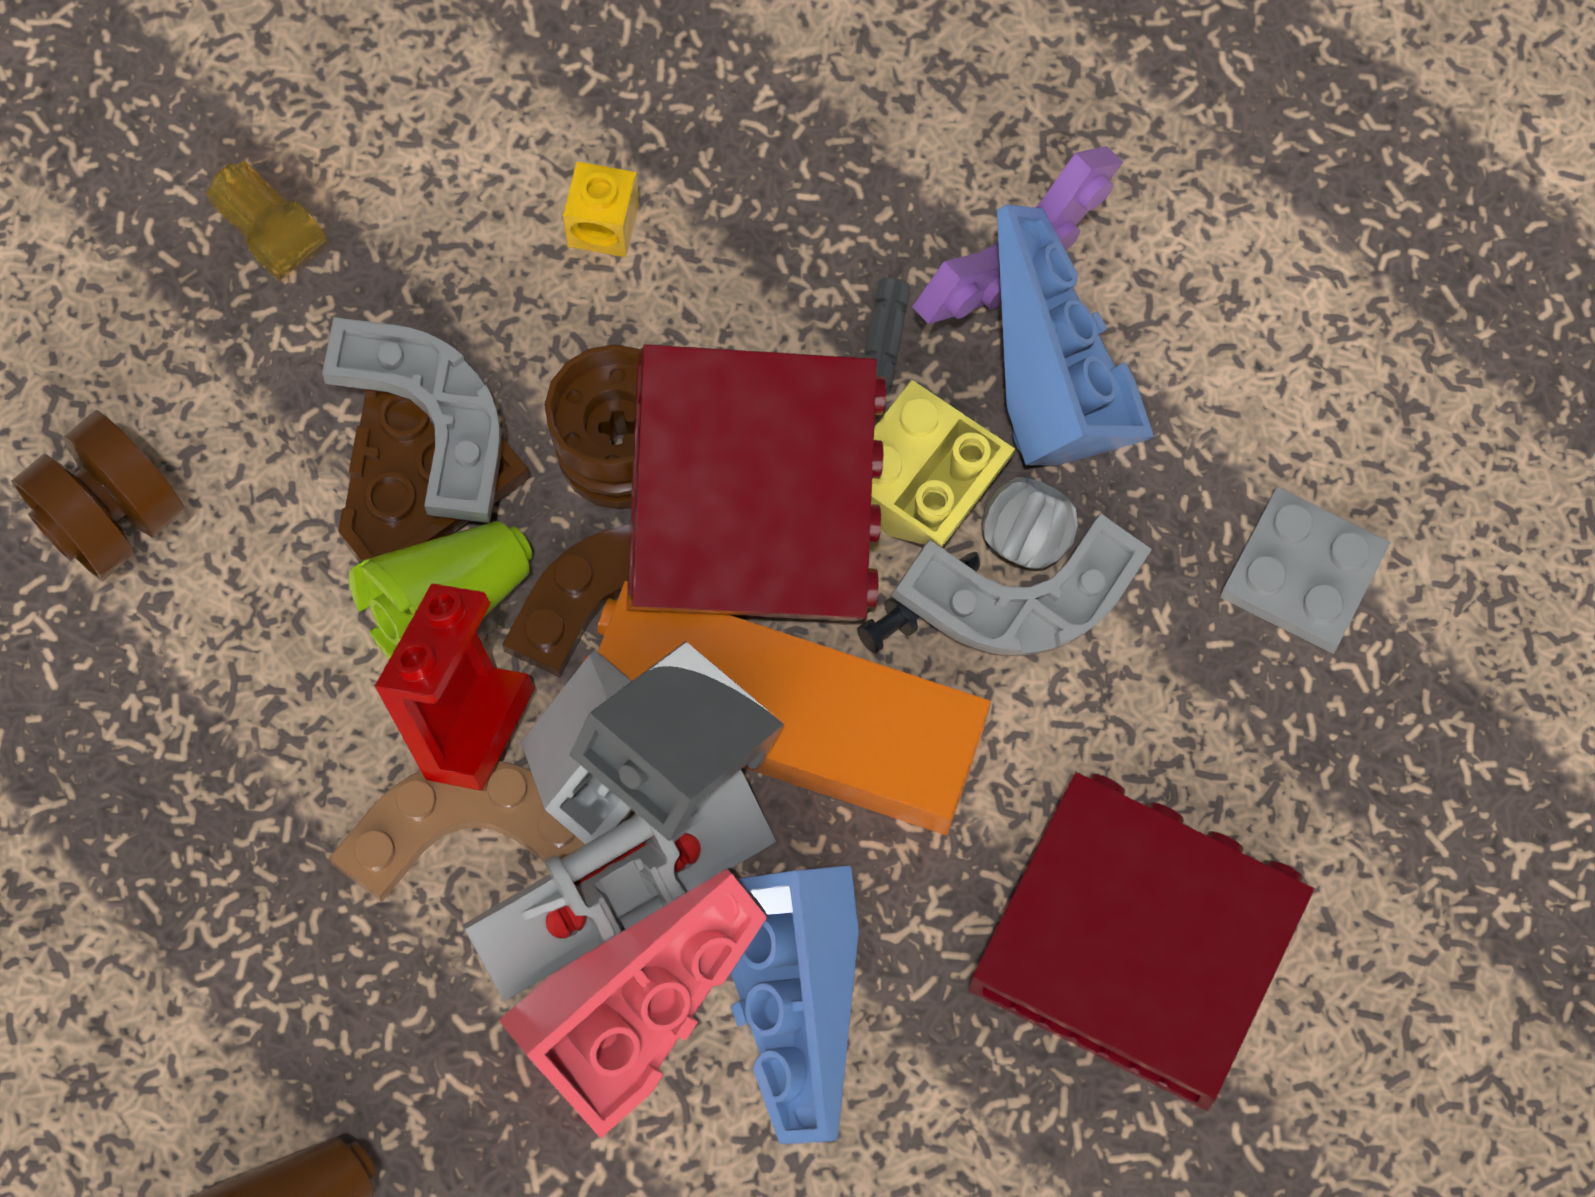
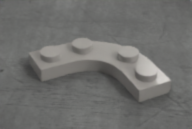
M333 317L322 371L325 384L385 391L408 398L428 414L435 429V451L424 504L427 515L490 523L502 446L498 415L487 385H484L478 374L465 362L464 356L441 339L426 332L399 325Z
M1100 513L1093 519L1061 569L1051 579L1031 587H1009L981 576L936 543L929 540L890 596L944 634L971 648L1000 655L1022 656L1039 654L1062 647L1076 640L1098 624L1118 602L1152 549Z

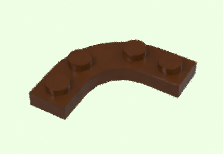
M630 525L607 529L591 535L567 549L548 566L532 588L502 644L505 653L561 678L589 623L602 609L608 598L617 599L619 597L624 582H628Z

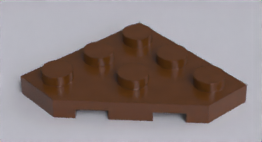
M363 389L365 398L360 426L356 428L349 468L350 482L345 508H342L338 529L341 540L359 563L368 558L450 535L470 521L431 516L426 513L424 504L435 451V429L428 414L408 398L385 391ZM502 436L501 460L493 504L530 478L527 466Z

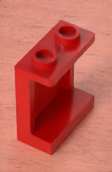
M431 583L374 686L427 781L482 791L535 688L527 673L494 668L476 632L490 606L486 593Z

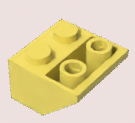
M911 380L874 427V440H882L884 448L882 474L880 479L872 478L871 504H879L881 508V531L890 537L924 545L931 540L942 548L1012 457L1015 448Z

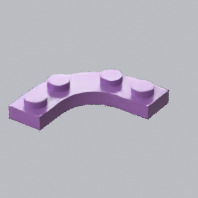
M1107 146L1076 152L1044 198L1036 206V208H1043L1065 251L1076 241L1080 234V229L1076 225L1087 211H1091L1099 206L1113 189V183L1110 180L1123 161ZM996 243L994 246L975 254L944 261L912 308L930 324L951 317L963 318L971 311L983 305H986L990 310L1000 306L1002 303L999 244Z

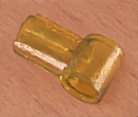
M246 161L239 164L229 163L214 175L211 186L205 192L209 202L244 237L246 245L258 262L277 280H282L327 243L324 232L306 209L294 200H290L287 203Z

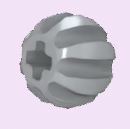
M1027 477L1014 478L999 487L988 500L982 519L984 537L992 549L1006 559L1028 568H1046L1062 558L1073 544L1078 527L1076 508L1066 495L1052 486Z

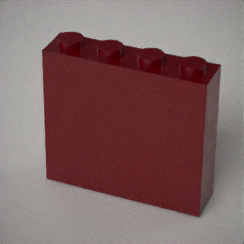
M644 344L637 357L626 610L858 621L867 618V607L876 606L879 587L877 569L869 568L870 543L878 542L881 530L880 505L871 504L872 478L880 479L884 459L882 440H874L875 415L883 414L886 401L885 377L876 376L877 359Z
M1075 772L972 976L968 991L1208 1111L1218 1097L1315 888L1303 883V876L1297 870L1284 863L1270 860L1264 864L1242 853L1244 850L1243 846L1227 835L1214 831H1209L1205 835L1183 824L1184 818L1178 812L1163 804L1151 802L1146 806L1125 796V789L1106 776L1093 773L1088 778Z

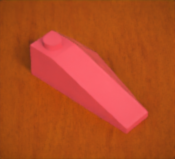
M725 869L548 976L498 1021L529 1059L594 1132L602 1138L653 1092L664 1075L659 1067L678 1038L687 1040L698 1023L693 1017L713 986L724 984L767 917L728 869Z

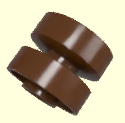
M94 410L63 437L69 453L80 468L79 471L72 474L57 460L43 453L12 479L11 482L22 499L31 508L28 515L45 537L69 561H73L76 558L94 577L103 582L134 555L129 540L117 524L120 519L124 517L138 530L154 538L185 511V507L167 480L134 442L100 411Z

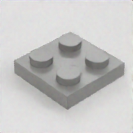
M1277 487L1231 573L1220 598L1334 654L1391 542Z

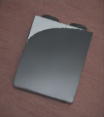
M685 641L591 711L569 755L670 841L685 829L698 803L745 765L755 769L764 762L784 724Z

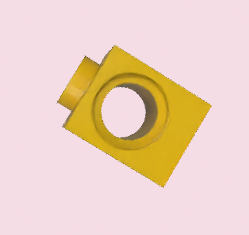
M576 161L563 212L567 247L627 257L639 208L636 172Z

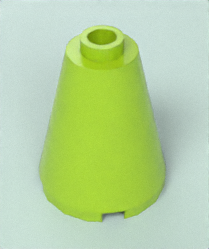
M495 521L365 559L349 570V586L358 612L360 613L370 607L378 626L369 630V633L389 659L431 583L485 592L490 601V606L484 615L485 617L528 576V560L532 558V550L527 539L518 528L514 526L508 528L502 522Z

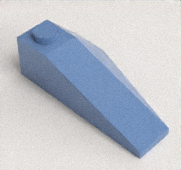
M1006 204L997 209L1006 401L1014 428L1013 438L1017 448L1023 455L1025 464L1062 465L1153 438L1154 434L1136 381L1126 362L1115 366L1099 336L1100 333L1107 329L1098 311L1091 314L1076 294L1073 287L1077 283L1078 273L1043 208Z
M851 865L737 878L738 882L767 918L731 971L741 1001L736 1002L730 1007L737 1027L750 1025L760 1055L755 1061L753 1071L779 1144L838 1140L859 935Z

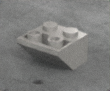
M596 650L589 654L521 741L544 809L585 844L622 824L632 812L629 806L569 755L589 713L631 682L628 677Z

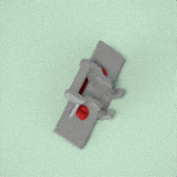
M740 769L698 803L685 829L670 841L637 814L561 859L556 854L546 859L544 863L550 873L549 875L464 923L462 926L502 999L506 1001L725 869L733 868L774 844L776 840Z

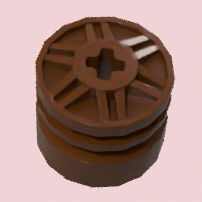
M612 344L587 349L567 361L550 382L544 405L549 433L556 450L561 472L574 492L594 505L615 509L631 507L637 357L640 351L638 348ZM624 435L622 444L616 445L618 436Z

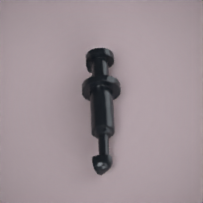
M971 552L960 559L961 562L975 572L978 571L980 567L978 552ZM890 597L884 603L887 614L877 622L873 619L864 622L857 628V633L864 646L871 652L877 653L883 649V640L898 629L907 636L916 632L918 629L917 619L920 616L893 597Z

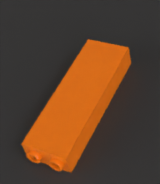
M627 581L624 582L618 600L608 598L597 627V634L604 636L598 653L631 681L686 641L784 724L764 762L755 769H751L747 765L743 768L948 836L988 718L990 700L731 615L626 610Z

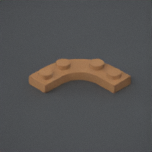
M497 761L482 791L427 781L421 771L410 775L393 786L369 809L330 856L329 860L333 866L379 901L383 902L426 849L442 836L465 828L493 829L514 839L543 862L555 854L561 859L586 844L544 809L530 770L511 763Z

